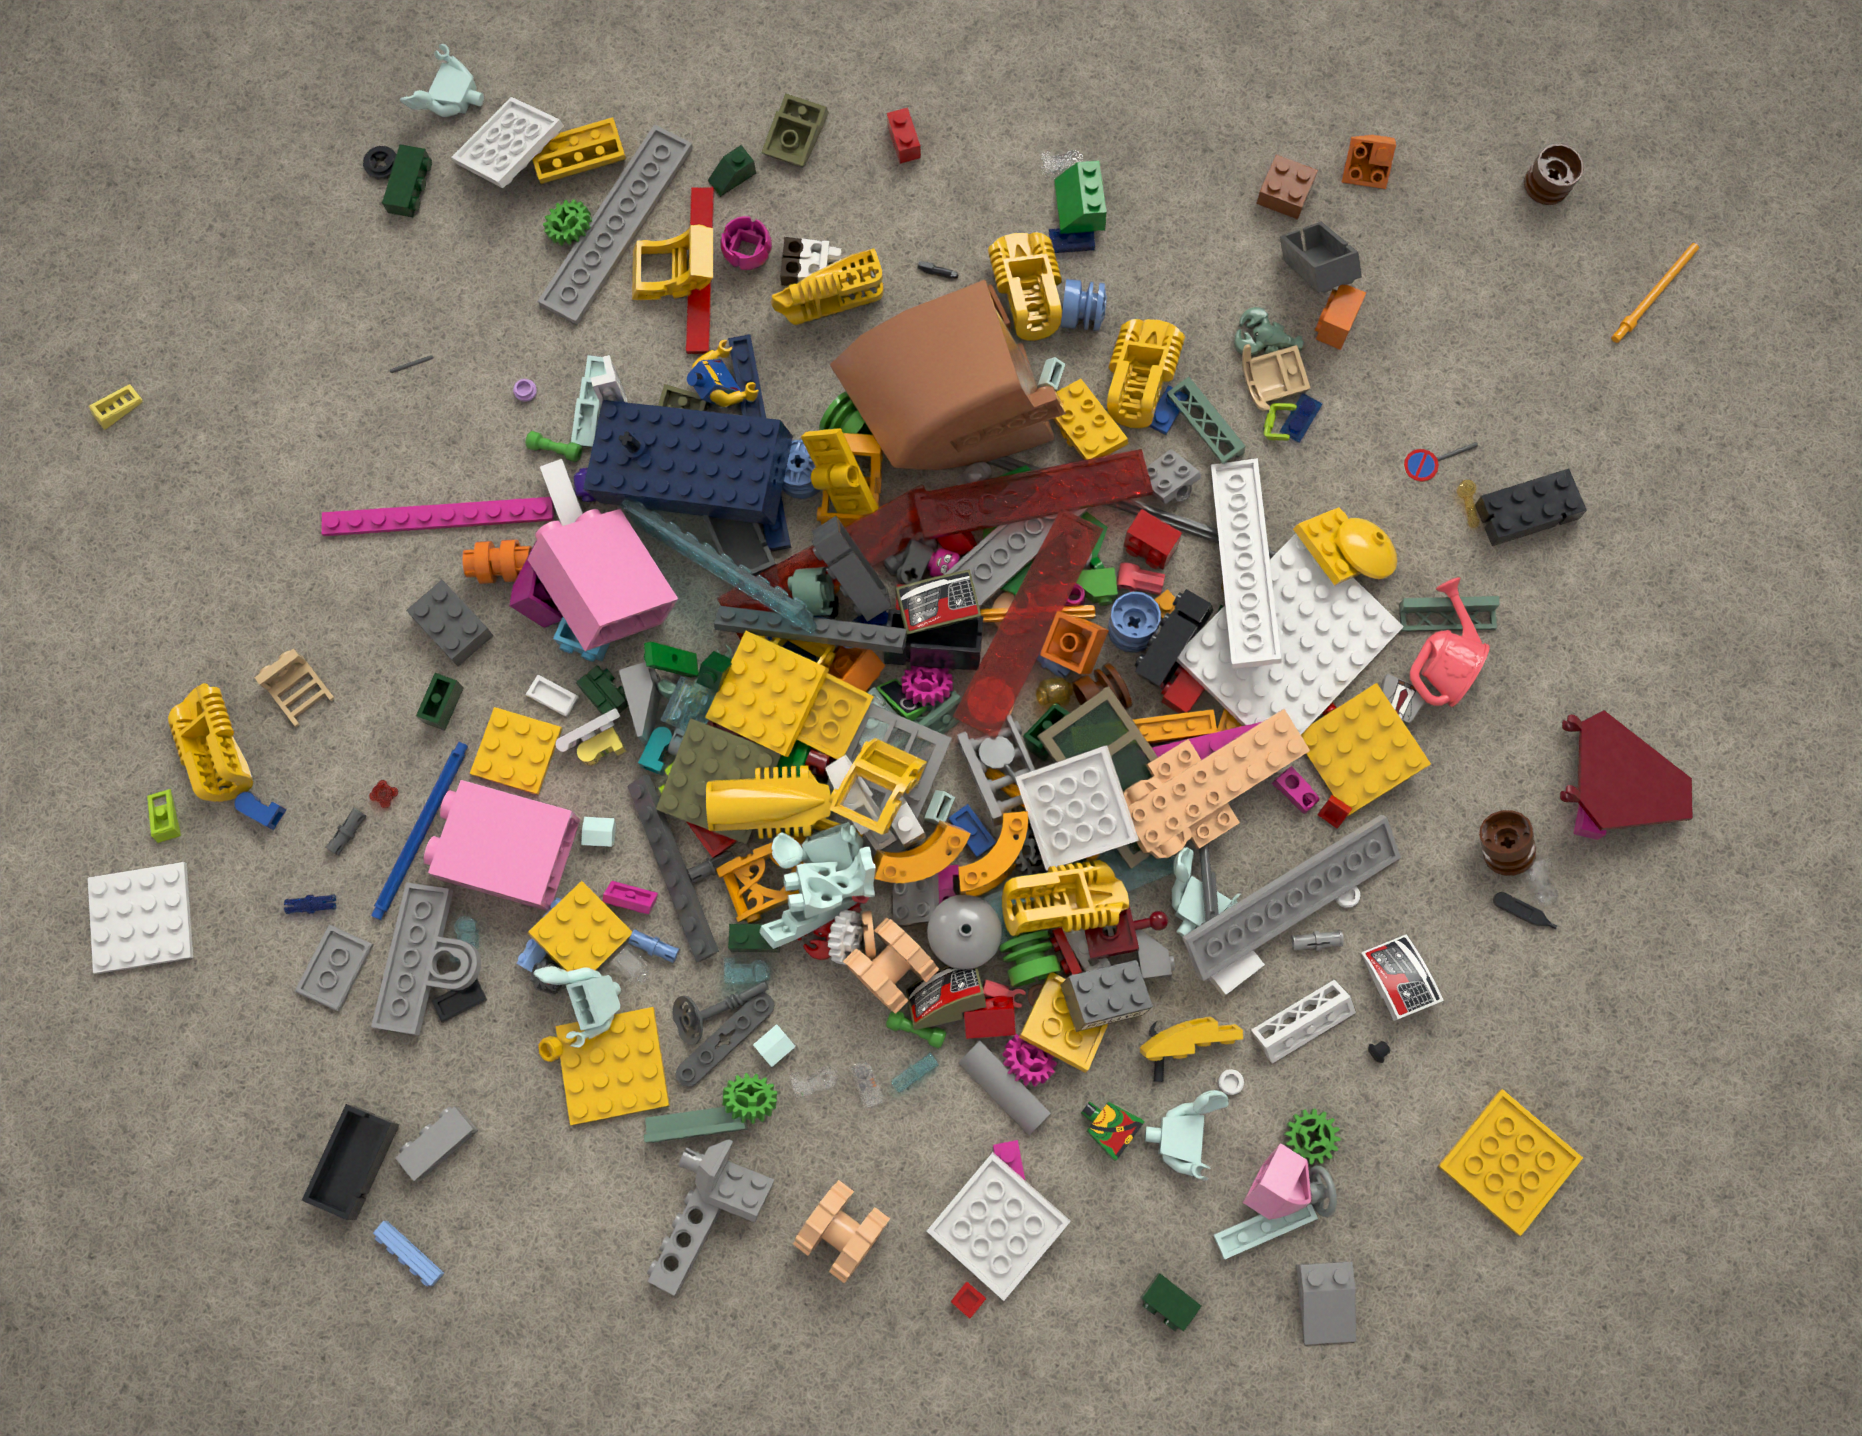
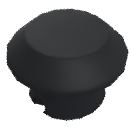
M1380 1041L1376 1045L1369 1044L1368 1051L1376 1062L1384 1063V1057L1390 1053V1048L1386 1042Z

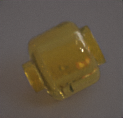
M1056 676L1042 680L1035 693L1039 705L1049 709L1054 703L1061 707L1068 705L1073 689L1071 684L1066 682L1064 678Z

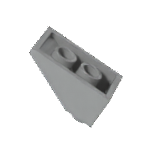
M646 662L621 669L619 673L637 737L646 747L655 727L661 698L657 684L661 681V678L654 668L646 667Z
M1344 1261L1296 1264L1304 1345L1356 1342L1353 1263Z

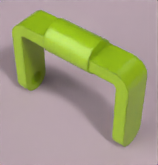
M1273 403L1270 406L1264 424V435L1268 440H1289V435L1273 434L1271 431L1275 422L1276 410L1295 411L1297 405Z

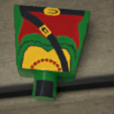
M1089 1101L1081 1112L1082 1115L1092 1122L1086 1132L1114 1161H1117L1145 1122L1110 1102H1107L1101 1110Z

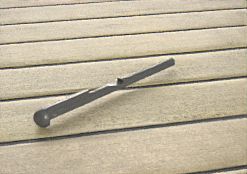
M1209 843L1199 849L1205 923L1219 915L1215 872L1211 873Z

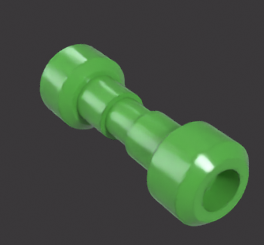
M535 431L529 432L525 440V445L528 449L534 451L539 449L555 451L557 454L564 455L569 461L577 462L582 455L580 444L553 442L550 439L543 438L541 433Z
M900 1011L896 1014L890 1012L886 1022L887 1028L894 1031L901 1029L908 1033L912 1032L919 1035L918 1037L928 1040V1044L937 1049L942 1047L947 1034L944 1029L934 1027L933 1029L926 1027L914 1030L913 1021L905 1018L904 1013Z

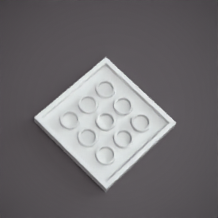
M511 97L451 158L457 165L504 188L512 182L513 178L528 165V162L536 154L543 150V147L551 139L558 135L564 125L560 119Z
M1107 746L1015 777L1026 811H1028V817L1046 871L1049 866L1065 865L1139 841Z
M181 862L88 878L94 974L193 958L187 863Z
M992 1152L929 1227L927 1232L1004 1301L1066 1228L1070 1220Z

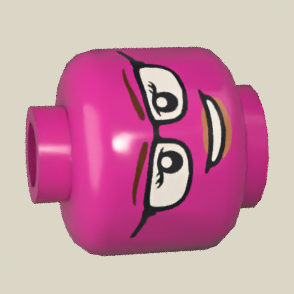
M940 548L933 552L927 570H930V575L933 578L942 576L959 562L960 557L955 552Z

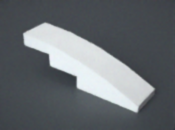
M559 459L540 466L562 526L574 523L583 514L563 460Z

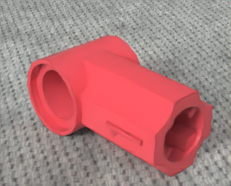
M1121 563L1116 581L1117 589L1121 590V588L1129 589L1130 592L1137 590L1161 595L1165 574L1142 570L1138 565L1132 563Z

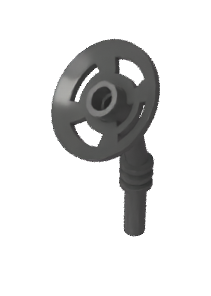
M766 981L741 993L737 991L735 995L731 994L730 997H725L724 1001L702 1011H699L697 1005L690 997H678L673 1004V1021L677 1025L680 1038L689 1045L697 1044L702 1038L703 1020L728 1009L734 1010V1006L738 1008L739 1004L741 1006L744 1005V1001L769 990ZM687 1002L688 1005H685L684 1008H682L683 1003Z

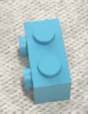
M562 617L553 638L560 646V650L570 654L573 651L581 653L582 658L594 662L595 659L603 661L610 643L584 651L564 617Z

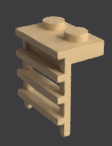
M294 648L281 654L279 660L272 665L262 668L259 674L254 677L271 694L295 727L300 725L296 717L325 695L330 701L335 699L306 659ZM309 674L313 677V680L285 701L281 700V695ZM319 685L321 688L319 692L290 712L287 707Z

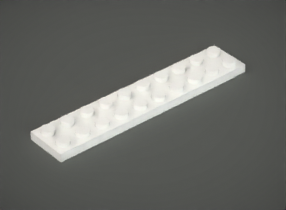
M1258 458L1227 462L1225 464H1212L1211 470L1232 669L1280 664L1282 660Z

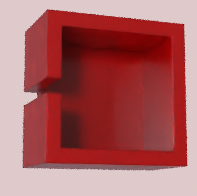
M1141 509L1126 532L1123 547L1126 548L1125 550L1129 555L1145 558L1146 564L1151 568L1164 570L1178 548L1182 532Z

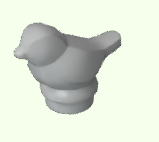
M983 461L971 464L955 479V483L957 485L979 487L990 478L991 468Z

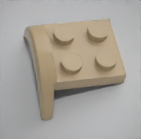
M1250 344L1244 346L1242 353L1243 373L1250 396L1258 409L1262 411L1269 410L1270 406L1267 403L1311 389L1297 345L1255 358H1251Z

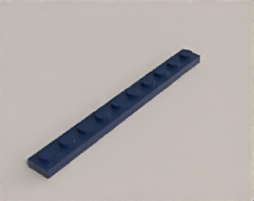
M751 335L728 338L729 346L732 347L731 357L737 385L743 392L745 391L746 384L753 382L756 384L755 390H759L756 400L748 401L744 398L743 402H740L742 415L766 418ZM782 496L779 502L775 525L763 524L766 543L770 552L791 548Z

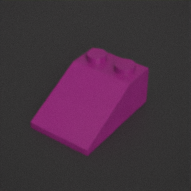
M527 557L513 585L509 606L543 628H546L561 621L563 615Z

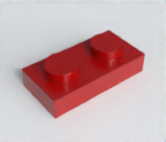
M1062 927L1053 930V937L1050 938V942L1053 944L1054 951H1060L1063 960L1060 961L1065 975L1069 973L1070 975L1082 973Z

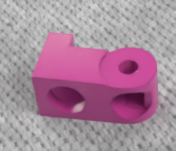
M1292 766L1271 783L1304 814L1320 800L1311 786Z
M948 865L938 872L939 904L950 897L956 896L953 892V877H959V865Z

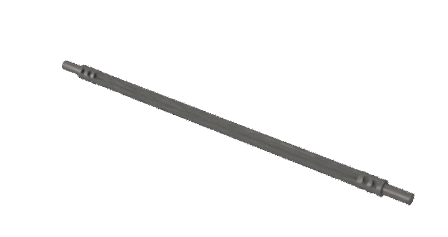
M1008 456L986 462L1007 471H1013L1026 465L1047 482L1057 474ZM1089 485L1100 496L1099 503L1134 515H1138L1140 510L1143 509L1177 530L1219 544L1218 529ZM1268 547L1269 559H1271L1277 552Z

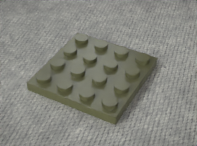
M690 718L656 810L708 829L706 812L707 782L714 780L755 778L756 768H761V778H764L765 767H769L770 778H773V767H777L781 754L750 740ZM753 829L713 832L748 844Z

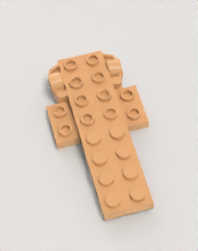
M1283 709L1202 760L1189 739L1146 764L1153 777L1148 780H1140L1123 792L1139 839L1136 842L1142 852H1149L1156 859L1168 858L1182 850L1190 838L1195 847L1200 849L1239 824L1240 822L1228 802L1310 751L1286 710Z

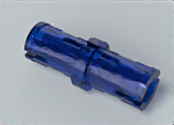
M306 895V898L285 899L284 905L294 906L284 907V911L286 914L300 912L314 914L315 911L336 910V903H326L336 901V895L316 897L314 895Z

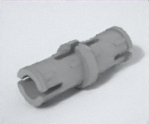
M1341 930L1326 933L1313 931V934L1291 935L1293 951L1304 949L1320 951L1326 947H1342L1344 943Z

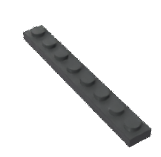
M719 606L714 622L715 630L736 633L748 631L760 636L902 654L907 638V629L726 606Z
M643 775L629 784L628 789L696 962H701L718 953L719 950L665 813L656 810L659 798L650 775Z

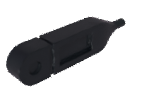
M1499 892L1494 895L1493 903L1498 908L1532 925L1557 928V925L1551 923L1541 910L1505 892Z

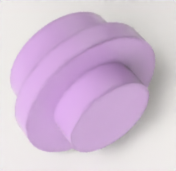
M521 379L516 382L513 391L518 400L526 402L535 397L537 388L531 380Z

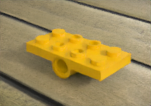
M1082 379L1056 391L1062 401L1066 414L1053 420L1059 426L1063 438H1067L1068 446H1074L1088 466L1129 444L1126 435Z
M842 429L808 431L801 436L815 466L811 472L812 485L817 490H827L837 513L854 515L874 514L879 508Z

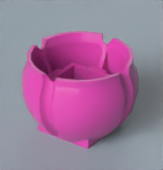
M742 216L731 220L725 226L724 233H722L720 239V247L724 258L733 267L740 266L741 270H752L762 266L767 261L768 254H770L772 249V240L769 231L758 219L753 222L751 217ZM742 240L757 245L752 256L737 252Z

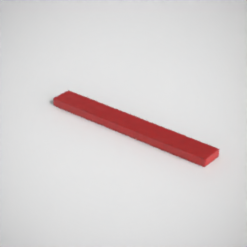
M691 187L690 225H704L705 227L713 228L714 188ZM712 280L703 289L695 288L691 290V295H688L687 354H706L710 351Z

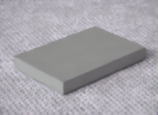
M329 924L295 992L340 1012L373 944Z

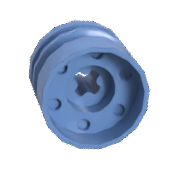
M1066 279L1061 327L1075 329L1078 320L1083 319L1084 330H1088L1089 320H1093V331L1099 332L1105 316L1107 301L1105 283H1099L1098 293H1093L1094 282H1090L1087 292L1082 291L1081 281Z
M793 440L791 443L782 488L787 495L798 499L813 497L820 491L812 485L811 472L815 466L802 440Z
M1129 592L1120 596L1112 606L1108 623V634L1112 643L1125 652L1137 653L1146 650L1149 647L1147 644L1154 633L1157 634L1160 625L1161 611L1158 603L1151 596L1142 592Z

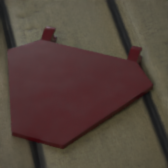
M1605 710L1584 721L1570 714L1567 717V721L1564 720L1562 722L1563 730L1579 732L1578 789L1575 786L1567 785L1565 792H1560V799L1563 802L1578 803L1600 831L1690 821L1693 818L1692 778Z

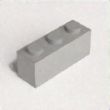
M460 1107L446 1108L439 1114L438 1117L440 1119L435 1124L425 1126L419 1132L420 1137L414 1142H407L400 1148V1154L395 1159L413 1181L420 1182L478 1131Z

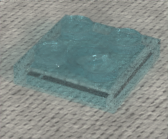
M680 676L660 720L683 731H686L690 718L707 724L708 719L705 716L716 692Z

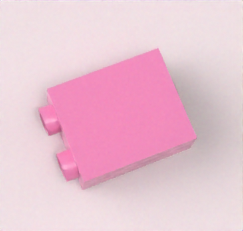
M592 509L579 516L574 523L562 526L559 521H552L542 526L535 534L537 542L528 557V561L584 651L662 624L678 600V597L621 509L601 514L598 509Z
M460 780L457 792L449 790L443 798L440 817L446 819V823L441 837L433 836L427 844L424 853V863L430 865L428 873L443 882L549 911L550 905L554 901L580 819L567 809Z

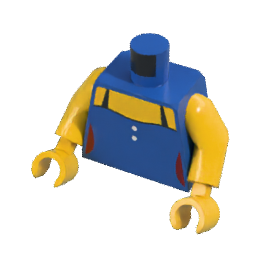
M721 340L716 351L711 350L699 357L693 363L692 370L687 375V383L695 388L703 401L714 403L721 407H729L743 402L744 398L748 401H754L758 396L759 390H755L756 384L753 382L747 383L745 391L742 392L723 361L718 359V357L727 358L731 352L732 347L724 349L727 340Z

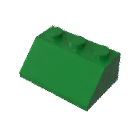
M1100 160L1076 162L1054 179L1060 233L1105 231L1107 211Z

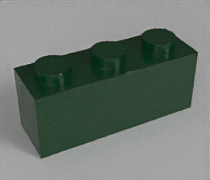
M399 145L382 201L387 213L413 218L415 211L419 210V196L421 191H424L426 188L425 176L432 168V160L426 149Z

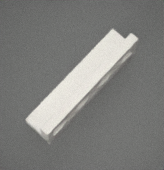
M610 355L604 356L603 360L607 374L591 378L592 386L601 405L603 400L627 402L625 391Z
M1333 980L1253 1028L1251 1032L1263 1046L1267 1058L1273 1064L1356 1012L1351 997ZM1333 990L1339 994L1332 999L1325 998ZM1308 1005H1317L1313 1011H1304ZM1296 1017L1293 1023L1283 1024L1285 1019ZM1267 1030H1275L1274 1034L1266 1039L1261 1035Z

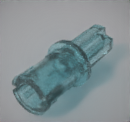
M930 1052L912 1065L910 1063L909 1068L893 1078L891 1083L897 1092H901L915 1081H921L922 1076L936 1066H939V1064Z

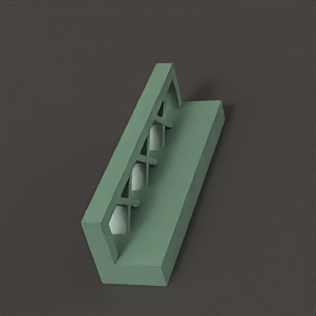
M1187 377L1167 392L1170 400L1222 464H1225L1234 456L1238 458L1245 453L1246 446L1190 377ZM1183 390L1188 395L1189 402L1179 401L1175 394ZM1191 407H1197L1203 415V419L1193 418L1190 415ZM1205 424L1211 425L1218 433L1217 437L1206 435L1204 432ZM1219 442H1225L1231 452L1223 456L1218 449Z
M1499 596L1460 597L1471 621L1475 623L1473 625L1476 630L1497 629L1495 610L1500 605ZM1448 597L1403 598L1399 604L1400 623L1404 626L1401 632L1463 630L1462 625H1458L1451 619L1456 610L1451 599ZM1479 612H1490L1491 624H1481L1474 617ZM1406 613H1415L1422 620L1417 626H1407ZM1432 613H1439L1445 618V621L1441 625H1434L1427 618ZM1448 621V622L1451 623L1452 625H1444V624Z
M950 691L951 697L945 702L940 703L937 700L935 701V706H932L930 702L926 703L927 709L922 714L926 711L931 712L925 717H922L921 714L913 722L944 734L969 715L970 712L962 698L955 691ZM897 729L889 737V740H893L890 745L904 751L911 734ZM916 736L909 754L916 756L929 746L931 742Z
M726 1107L646 1117L647 1134H644V1142L655 1143L748 1130L747 1119L744 1123H741L740 1117L733 1120V1112L726 1113Z

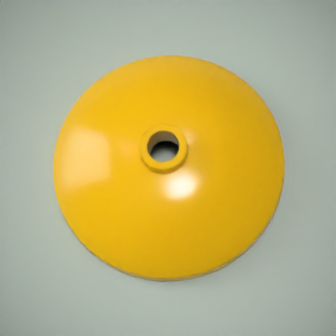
M1349 518L1339 526L1337 530L1339 548L1346 560L1356 570L1374 579L1387 578L1395 571L1397 567L1395 547L1391 539L1380 527L1361 518Z

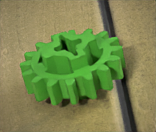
M575 199L571 203L564 200L563 205L556 203L557 208L555 210L550 208L551 215L544 217L547 221L543 223L545 233L553 243L558 241L561 246L565 241L568 245H571L574 239L578 242L580 235L586 236L585 229L591 228L589 225L592 222L591 213L581 201L577 203Z
M745 1073L744 1078L741 1079L737 1075L735 1076V1082L729 1080L727 1087H724L722 1105L726 1106V1113L733 1112V1120L740 1117L741 1123H744L746 1119H750V1122L754 1124L755 1119L758 1118L763 1122L765 1115L771 1116L772 1110L776 1109L777 1091H773V1083L767 1085L766 1077L759 1080L758 1074L750 1078L748 1073Z
M1306 1109L1301 1110L1302 1117L1294 1114L1292 1117L1295 1122H1287L1286 1124L1291 1130L1284 1132L1285 1136L1290 1137V1141H1287L1285 1145L1292 1146L1293 1152L1298 1153L1303 1158H1307L1308 1165H1313L1314 1159H1316L1318 1164H1322L1323 1156L1331 1159L1330 1151H1338L1334 1142L1341 1141V1138L1335 1136V1132L1340 1129L1339 1127L1333 1128L1331 1126L1334 1122L1333 1118L1325 1119V1111L1317 1115V1110L1311 1109L1309 1115ZM1305 1120H1314L1310 1127L1301 1125ZM1324 1126L1328 1132V1138H1326L1324 1135ZM1315 1130V1137L1318 1140L1310 1143V1137L1307 1135V1132L1310 1133ZM1296 1134L1300 1136L1301 1147L1297 1143ZM1316 1146L1324 1149L1320 1153L1310 1154Z

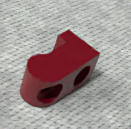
M811 749L805 766H809V771L814 776L828 780L829 776L825 768L836 759L823 752Z

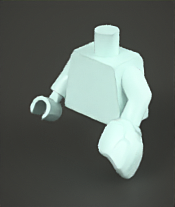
M440 44L439 48L444 51L445 55L440 54L437 50L434 52V55L438 60H445L446 64H441L429 92L418 90L412 96L400 98V101L410 109H428L441 117H448L458 113L465 114L470 104L481 106L484 101V94L476 91L477 87L473 76L467 68L454 56L449 55V48L445 44Z
M849 822L813 833L812 836L806 837L802 847L792 837L781 832L773 840L772 856L780 867L785 869L794 867L801 861L804 863L837 862L836 872L852 865L855 856L859 853V849L863 846V839L855 831L856 826L850 825ZM828 871L819 872L825 877L830 874Z
M1188 847L1180 850L1175 857L1173 869L1176 880L1171 890L1172 907L1176 910L1175 916L1183 920L1176 931L1182 937L1201 926L1202 923H1205L1202 882L1193 876L1190 877L1194 852ZM1217 892L1219 914L1238 903L1237 898L1241 894L1235 895L1230 900Z
M549 966L534 971L535 977H538L544 983L554 985L568 984L566 987L580 1029L585 1030L581 1033L571 1031L567 1034L566 1038L568 1039L577 1036V1041L570 1046L581 1047L586 1038L591 1039L610 1028L614 1014L620 1009L618 995L621 992L619 984L613 982L611 976H601L600 972L590 968H581L567 972L564 969Z
M1211 1090L1198 1096L1193 1103H1183L1169 1110L1166 1117L1161 1118L1160 1128L1146 1126L1145 1142L1159 1143L1158 1154L1163 1155L1164 1162L1176 1172L1207 1180V1177L1201 1176V1170L1203 1168L1210 1169V1167L1201 1163L1204 1115L1200 1114L1210 1113L1227 1107V1095L1222 1091Z

